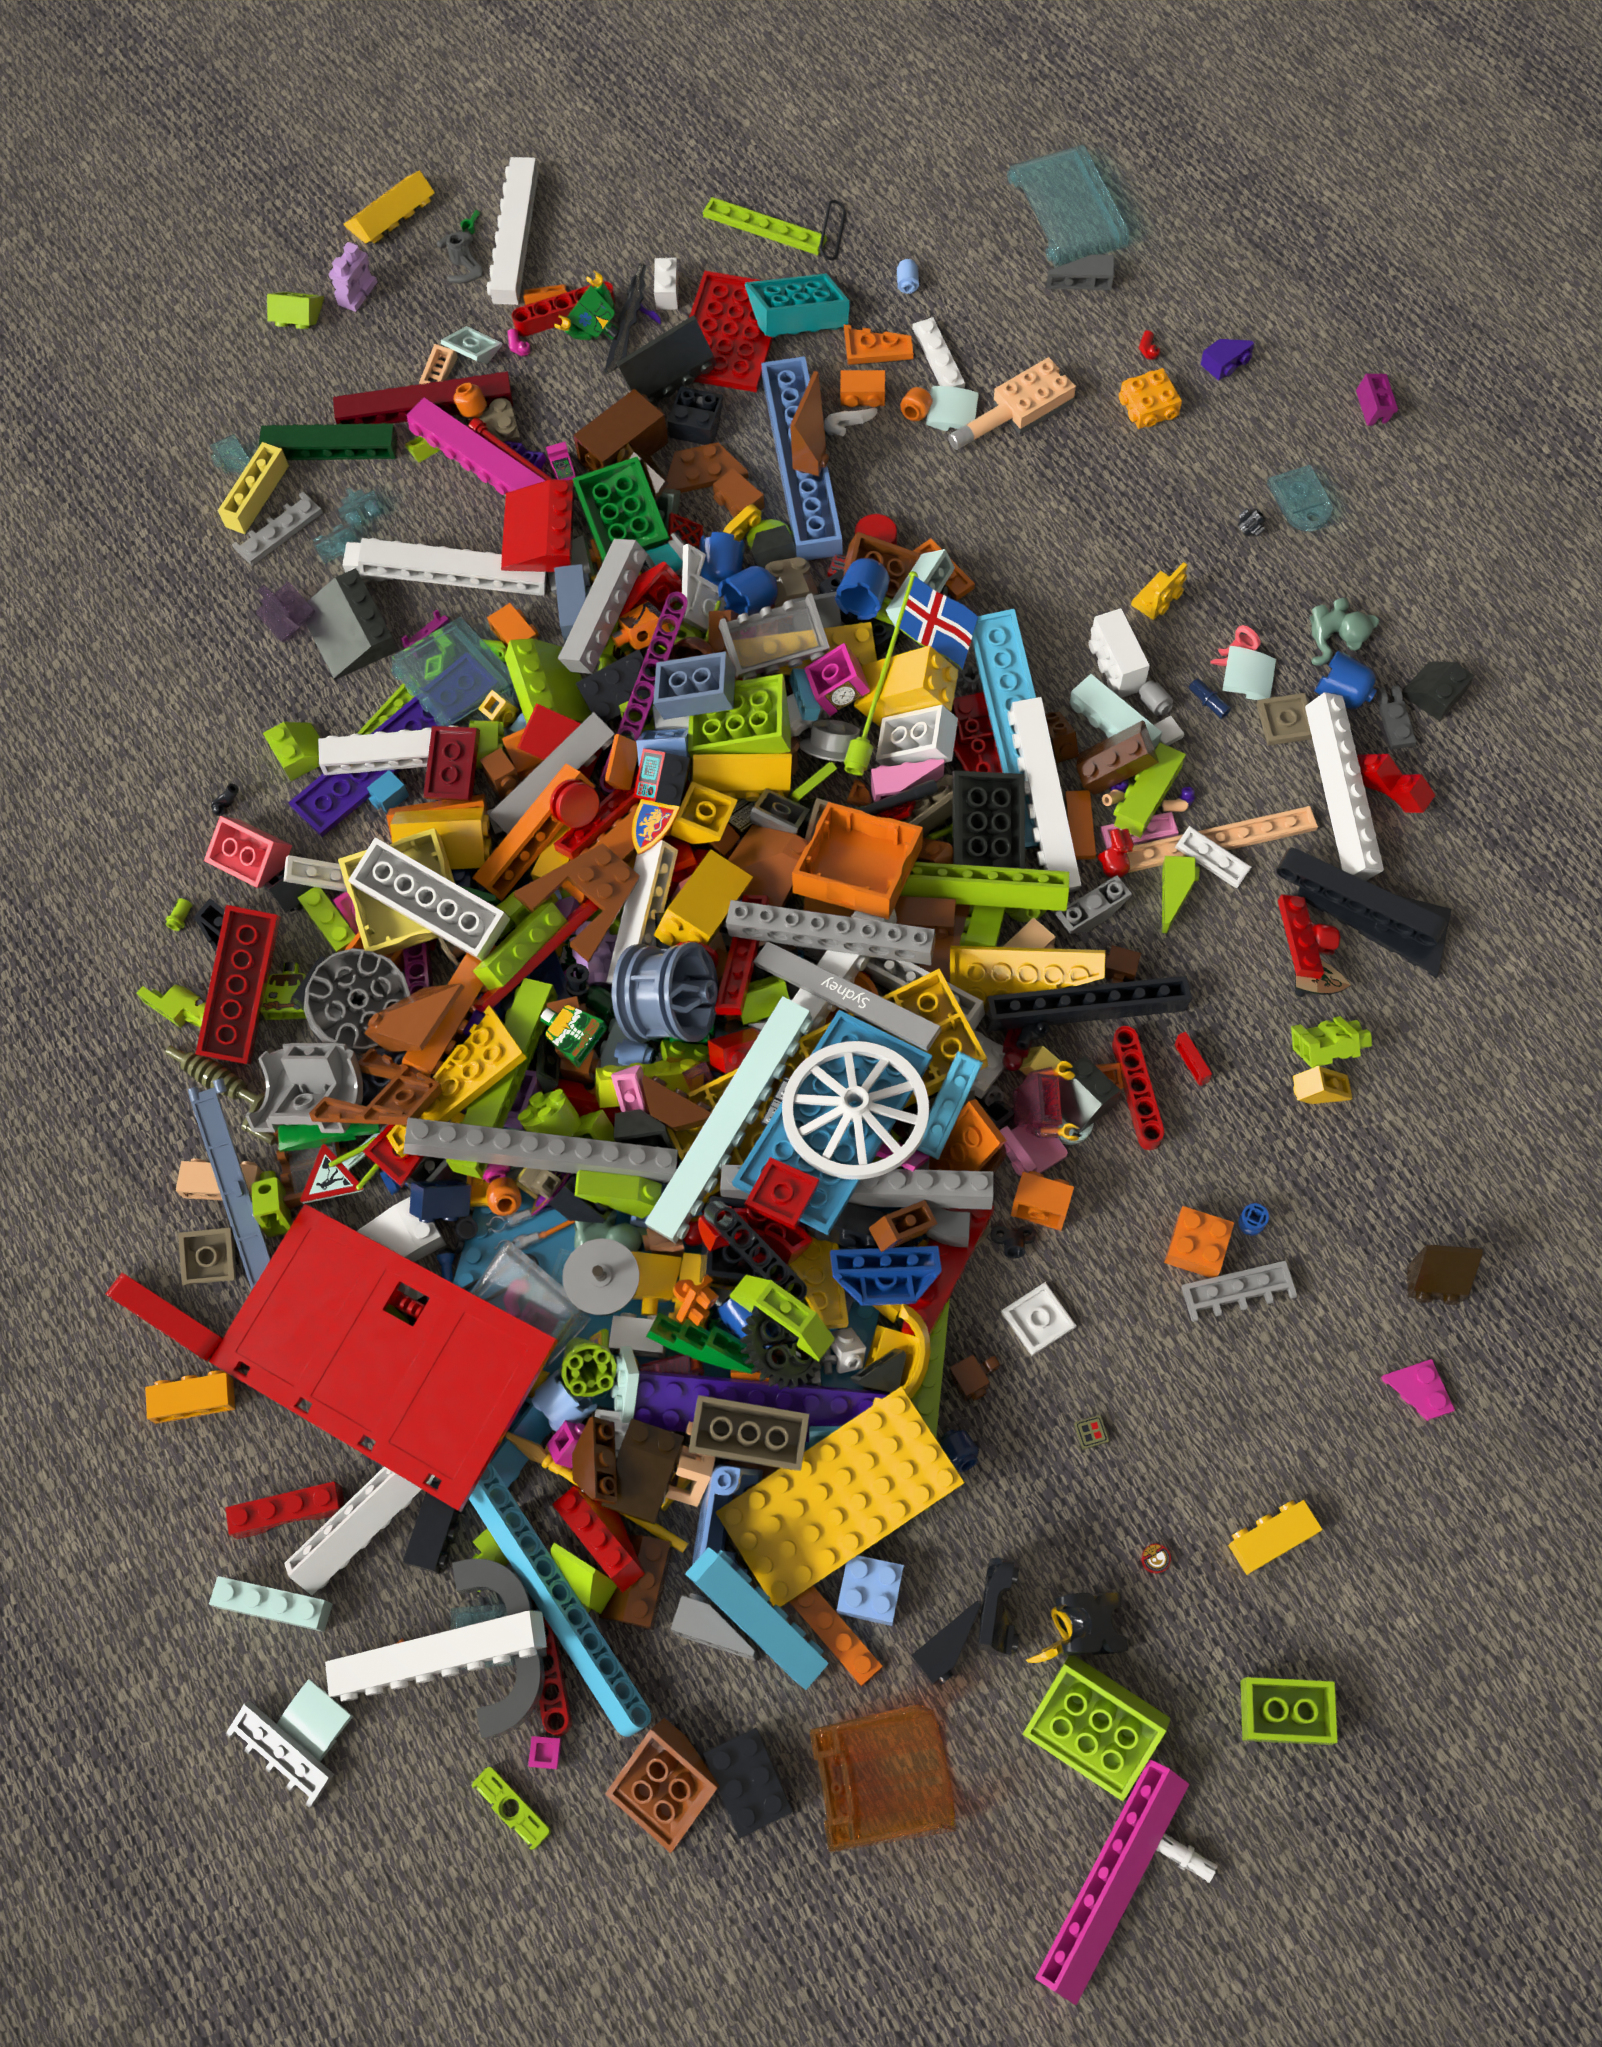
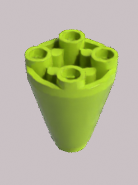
M576 1337L571 1339L565 1347L561 1375L565 1386L573 1395L593 1397L612 1388L616 1376V1363L612 1353L606 1347L582 1337Z

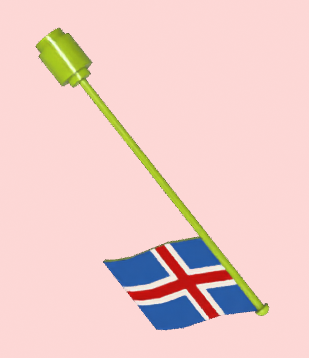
M915 571L909 573V584L862 737H857L850 741L845 756L844 770L853 775H863L870 762L874 747L866 738L899 630L924 647H933L939 654L963 670L978 617L963 604L929 587L918 578V574Z

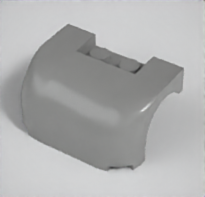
M289 1043L283 1044V1049L270 1054L265 1051L258 1058L265 1076L266 1093L260 1109L254 1113L248 1112L246 1114L252 1132H276L281 1124L318 1125L321 1133H345L351 1123L313 1122L309 1115L310 1111L324 1097L358 1105L362 1104L363 1078L361 1068L354 1051L348 1049L346 1044Z

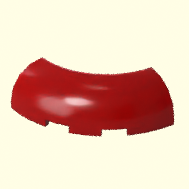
M732 1208L787 1265H790L800 1257L813 1242V1239L799 1225L794 1230L748 1208ZM724 1211L718 1214L717 1221L723 1219ZM704 1215L699 1217L698 1227L700 1235L710 1252L729 1245L706 1221ZM742 1229L736 1232L735 1239L741 1236Z

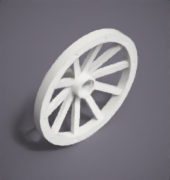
M849 1041L822 1048L806 1058L797 1067L785 1088L782 1116L786 1135L791 1145L809 1165L833 1177L852 1180L868 1179L891 1172L906 1162L917 1150L928 1125L929 1100L920 1075L904 1057L878 1044ZM853 1056H867L878 1059L879 1062L862 1086H857ZM844 1057L849 1087L847 1089L844 1088L819 1066L830 1060ZM888 1064L898 1070L908 1081L868 1093ZM812 1073L841 1097L797 1094L803 1081ZM913 1090L917 1101L918 1115L873 1102ZM852 1101H859L860 1103H862L858 1107H853L849 1105V1103H851ZM794 1104L838 1106L797 1129L793 1115ZM870 1112L914 1124L915 1127L908 1140L900 1147ZM843 1115L822 1156L812 1150L802 1137ZM862 1120H865L891 1149L892 1155L878 1162L867 1164ZM850 1121L854 1122L859 1165H846L830 1160Z

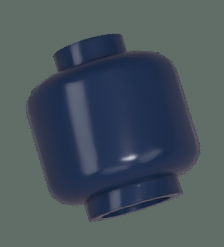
M949 1430L943 1434L940 1445L957 1471L965 1472L971 1469L978 1461L979 1448L970 1435L964 1430Z

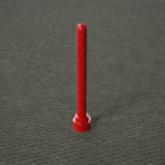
M474 418L469 423L468 428L545 481L552 479L489 432L486 423L481 419Z

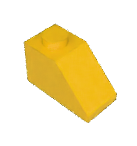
M1317 1066L1293 1076V1089L1298 1101L1318 1104L1353 1099L1348 1075Z

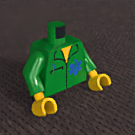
M594 270L593 272L596 274L595 279L586 278L593 286L590 285L567 318L559 315V318L562 319V325L555 324V328L563 330L569 336L578 340L590 341L593 338L597 339L601 332L613 340L620 330L610 322L615 314V305L610 291L603 282L602 275Z

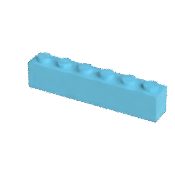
M708 1547L685 1574L796 1683L807 1690L829 1664L821 1656L824 1651L813 1640L808 1643L803 1638L806 1633L796 1623L793 1622L790 1626L785 1621L788 1615L776 1604L772 1608L767 1603L770 1597L758 1586L754 1590L749 1585L752 1579L740 1568L735 1571L731 1567L734 1561L726 1553L720 1550L717 1554Z

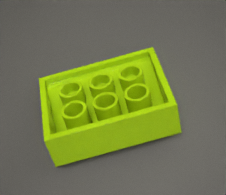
M533 638L510 640L504 657L526 725L536 703L582 724L592 713L576 685V682L582 680L580 673L571 672L558 659L563 647Z
M783 674L735 682L734 706L732 710L689 716L688 753L692 758L693 755L779 754L791 752V727Z
M1068 1656L1022 1735L1121 1801H1124L1166 1733L1171 1718L1076 1656Z

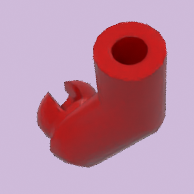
M1147 330L1143 333L1139 350L1146 359L1154 360L1160 354L1159 347L1155 349L1156 345H1151L1154 333Z

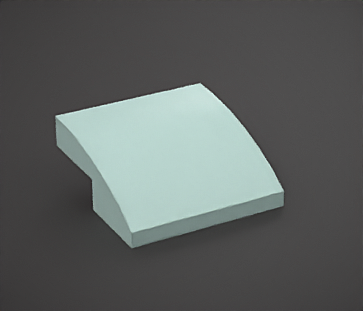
M932 386L930 395L933 402L927 414L926 425L947 431L949 427L960 429L975 420L978 401L977 392L958 387Z
M1230 646L1222 691L1244 693L1247 699L1253 700L1270 698L1276 659L1254 650Z
M308 1679L287 1707L277 1725L317 1760L321 1761L337 1741L335 1739L352 1719L353 1715L332 1697H329L316 1683Z

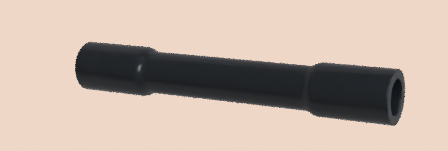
M931 779L915 785L911 789L854 809L874 816L911 801L938 793V787L935 780Z

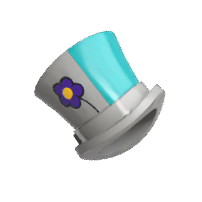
M674 532L671 534L673 539L668 544L647 550L646 553L648 555L645 560L650 569L662 562H666L678 576H681L683 571V545L685 544Z

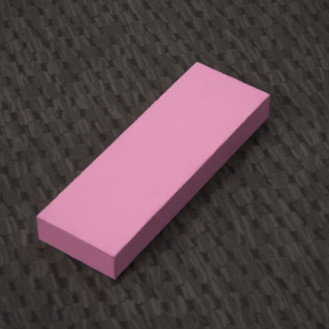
M1167 812L1154 815L1141 838L1130 835L1134 845L1178 836L1179 832L1173 813ZM1114 824L1101 826L1106 849L1112 847L1110 831L1118 829Z

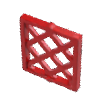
M671 512L668 521V542L673 539L671 534L679 530L683 536L680 539L682 541L685 540L693 547L698 545L699 550V542L701 536H703V525ZM676 520L683 522V524L679 526ZM690 526L695 527L696 530L693 531ZM686 527L690 533L686 535L682 528ZM692 536L696 543L692 544L688 537Z
M911 801L874 816L899 821L911 815L916 801Z

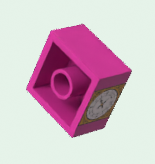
M845 643L804 668L815 700L829 716L870 692L858 658Z

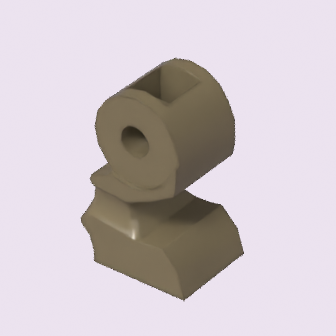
M527 1168L518 1182L537 1196L541 1195L546 1199H550L562 1180L548 1170Z

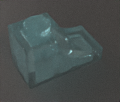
M235 434L210 445L214 453L210 456L216 468L221 467L225 474L228 472L242 474L250 462Z

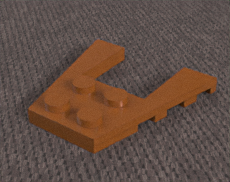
M602 843L516 890L514 897L533 913L567 880L571 882L602 910L570 942V947L589 963L611 924L615 921L620 909L639 881L640 875Z
M370 1048L358 1061L361 1072L392 1079L367 1107L324 1097L310 1111L309 1115L313 1122L407 1125L408 1118L419 1119L443 1091L440 1083L419 1072L415 1074L410 1071L408 1066L404 1064L398 1065L393 1062L391 1057L385 1054L381 1056L377 1054L376 1049Z

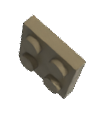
M1305 693L1257 701L1256 705L1267 746L1312 739L1305 708L1308 705Z

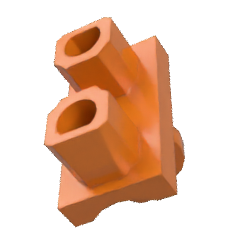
M706 1275L699 1285H695L690 1279L679 1280L675 1284L673 1289L674 1295L680 1302H683L676 1316L681 1323L689 1318L699 1326L708 1319L711 1313L708 1309L715 1304L719 1297L709 1288L713 1281L710 1276Z

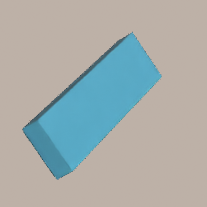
M957 1051L929 1112L927 1129L922 1142L917 1148L918 1151L939 1159L983 1062Z

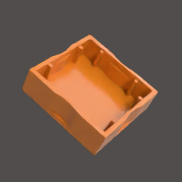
M828 802L816 825L812 840L804 848L792 872L793 893L889 920L922 849L923 827L891 818L876 817L861 810Z

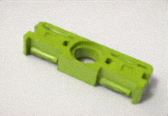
M487 1767L473 1781L472 1788L476 1789L478 1786L477 1790L491 1805L494 1804L491 1808L510 1829L515 1827L514 1830L528 1845L532 1844L529 1849H537L541 1842L550 1835L551 1829L494 1768ZM510 1799H515L519 1804V1812L514 1817H508L504 1813V1805Z

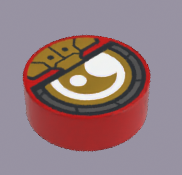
M1160 1544L1149 1545L1141 1556L1143 1567L1153 1574L1164 1572L1169 1567L1171 1561L1169 1551Z

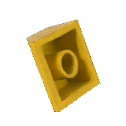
M691 782L680 806L681 809L673 823L670 835L691 844L720 841L738 800Z

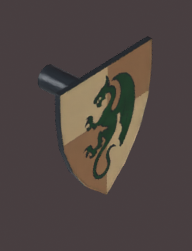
M1322 960L1324 974L1320 979L1296 976L1295 972V994L1299 997H1303L1306 992L1318 995H1331L1344 991L1351 984L1341 973Z

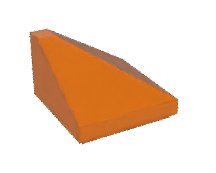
M1120 1063L1095 1065L1119 1089L1123 1088Z

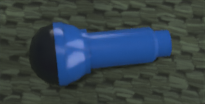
M442 1248L437 1252L436 1259L441 1265L442 1278L452 1283V1264L455 1254L450 1248Z

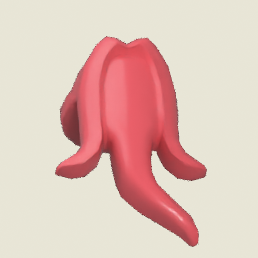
M1241 625L1236 629L1235 640L1230 646L1256 651L1261 645V641L1255 631L1248 626ZM1229 647L1219 649L1218 651L1222 656H1227L1229 654ZM1228 657L1225 659H1214L1210 663L1227 666Z

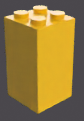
M931 646L892 656L872 721L881 728L882 718L938 705H943L951 712L958 669ZM885 659L861 666L870 692L854 702V707L867 717Z
M484 807L395 812L390 824L392 844L399 839L435 828L441 835L451 869L481 868L490 857V853H492L491 838H487L488 829H490L489 815H485Z
M710 850L667 908L653 936L670 947L680 942L688 941L700 942L709 946L726 922L730 901L741 900L753 876L713 850Z

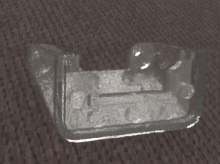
M507 1241L499 1249L470 1292L559 1340L545 1364L546 1368L565 1349L567 1343L575 1338L591 1321L588 1313L580 1310L570 1301L565 1289L510 1241Z

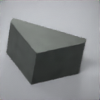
M894 1348L852 1376L851 1380L853 1383L892 1393L900 1386L907 1355L903 1350Z

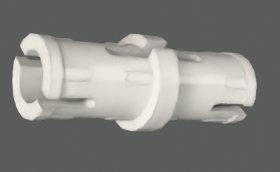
M1164 1833L1156 1851L1177 1862L1179 1868L1183 1870L1187 1868L1205 1879L1208 1883H1210L1218 1867L1217 1864L1194 1852L1195 1848L1192 1846L1186 1847L1166 1833Z

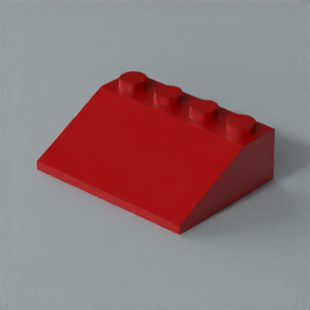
M550 479L506 493L501 571L555 572V567L571 565L575 500L573 480Z

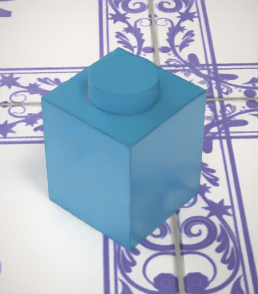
M390 770L367 787L371 795L369 801L376 809L382 808L386 813H388L389 808H395L409 796L405 785Z

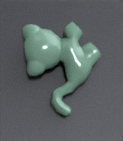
M1347 598L1335 600L1334 608L1331 609V612H1329L1325 604L1313 608V615L1309 617L1312 624V636L1316 640L1318 648L1323 652V656L1313 657L1311 660L1312 664L1321 666L1330 662L1333 652L1327 645L1326 640L1334 632H1339V636L1346 642L1350 650H1359L1362 643L1369 638L1373 629L1379 624V619L1374 615H1366L1360 611L1346 614L1349 607Z
M614 1209L604 1223L575 1221L574 1247L576 1249L587 1241L603 1238L621 1243L630 1252H638L644 1243L642 1235H646L647 1231L645 1228L634 1227L627 1222L614 1225L617 1218V1212Z

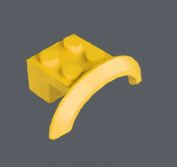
M902 1304L899 1318L904 1319L910 1325L915 1336L877 1325L864 1368L894 1348L903 1350L907 1356L899 1388L902 1386L911 1399L920 1388L928 1370L931 1353L930 1336L921 1316L913 1308ZM875 1397L873 1405L882 1400L883 1398Z

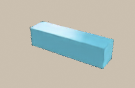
M793 668L789 682L802 720L817 721L821 709L815 700L804 669Z

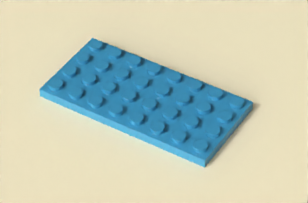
M838 1010L812 1052L813 1054L822 1048L842 1042H870L887 1047L904 1057L916 1069L921 1078L932 1061L931 1054L841 1010ZM853 1056L857 1086H862L879 1062L878 1059L867 1056ZM844 1057L830 1060L819 1066L844 1088L847 1089L849 1087ZM888 1064L868 1093L908 1081L898 1070ZM812 1073L803 1081L797 1094L841 1097ZM911 1090L873 1103L902 1111L914 1091ZM859 1101L849 1103L853 1107H858L862 1104ZM781 1102L733 1179L732 1185L750 1194L770 1157L818 1178L820 1184L800 1221L829 1235L861 1179L852 1180L833 1177L815 1169L803 1160L795 1151L786 1135ZM794 1104L793 1115L797 1129L838 1106ZM870 1112L889 1133L897 1119ZM843 1115L802 1137L812 1150L822 1156ZM862 1120L867 1164H871L884 1141L865 1120ZM850 1121L830 1159L831 1161L846 1165H859L854 1122Z

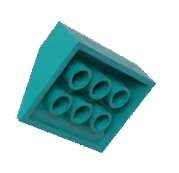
M827 273L745 282V288L758 326L766 336L777 337L779 334L786 333L794 335L802 331L818 332L820 329L828 328L836 330L844 327V324L848 325L850 301Z

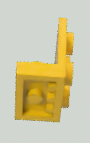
M1183 562L1171 576L1160 571L1132 600L1131 605L1152 620L1159 614L1163 615L1168 610L1170 602L1173 599H1179L1184 591L1183 583L1187 578L1188 564Z

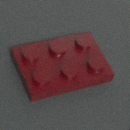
M432 726L424 798L472 801L480 730L478 728Z

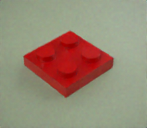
M770 1157L749 1194L745 1207L795 1230L820 1181L816 1177Z

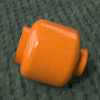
M464 383L456 389L454 402L461 415L467 418L480 417L486 408L487 402L479 386Z
M914 387L903 397L900 408L907 419L916 422L921 421L928 414L933 399L927 390L921 387Z
M500 1177L488 1185L486 1191L488 1207L493 1213L500 1216H508L520 1208L522 1202L521 1191L516 1185L515 1180L508 1177Z

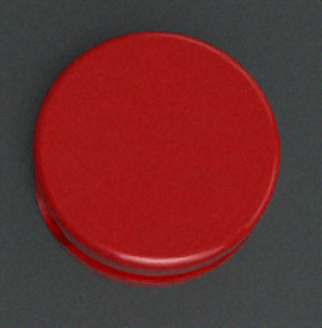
M867 515L859 520L855 527V535L857 532L897 545V527L893 520L885 515Z
M568 779L561 782L554 789L550 798L552 815L556 820L570 828L585 827L593 821L599 809L597 792L591 786L578 779Z

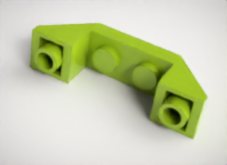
M745 1275L729 1296L751 1313L756 1307L798 1336L799 1340L796 1346L818 1362L835 1341V1338L815 1311L772 1280Z

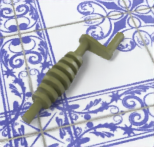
M171 1045L166 1048L165 1054L179 1061L181 1069L188 1072L192 1078H195L197 1082L207 1089L214 1088V1080L223 1078L227 1091L220 1094L234 1100L241 1097L252 1104L249 1110L251 1113L258 1111L262 1106L265 1093L256 1095L247 1090L246 1083L219 1062L207 1059L204 1056L195 1055L194 1052L185 1054ZM245 1118L241 1126L242 1130L250 1132L270 1145L275 1144L277 1140L274 1134L270 1132H252L247 1118Z

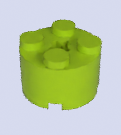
M470 720L469 727L480 730L476 769H483L480 759L499 748L503 750L502 738L505 737L504 722Z
M562 1089L546 1094L538 1092L532 1095L529 1099L530 1104L517 1117L526 1132L572 1137L581 1125V1119Z

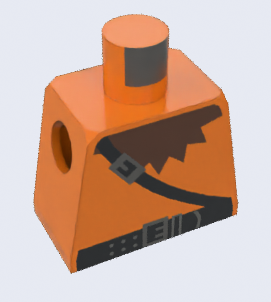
M647 601L618 619L621 630L611 634L615 646L619 647L627 642L636 650L649 646L661 612ZM668 623L662 625V629L665 632H671Z

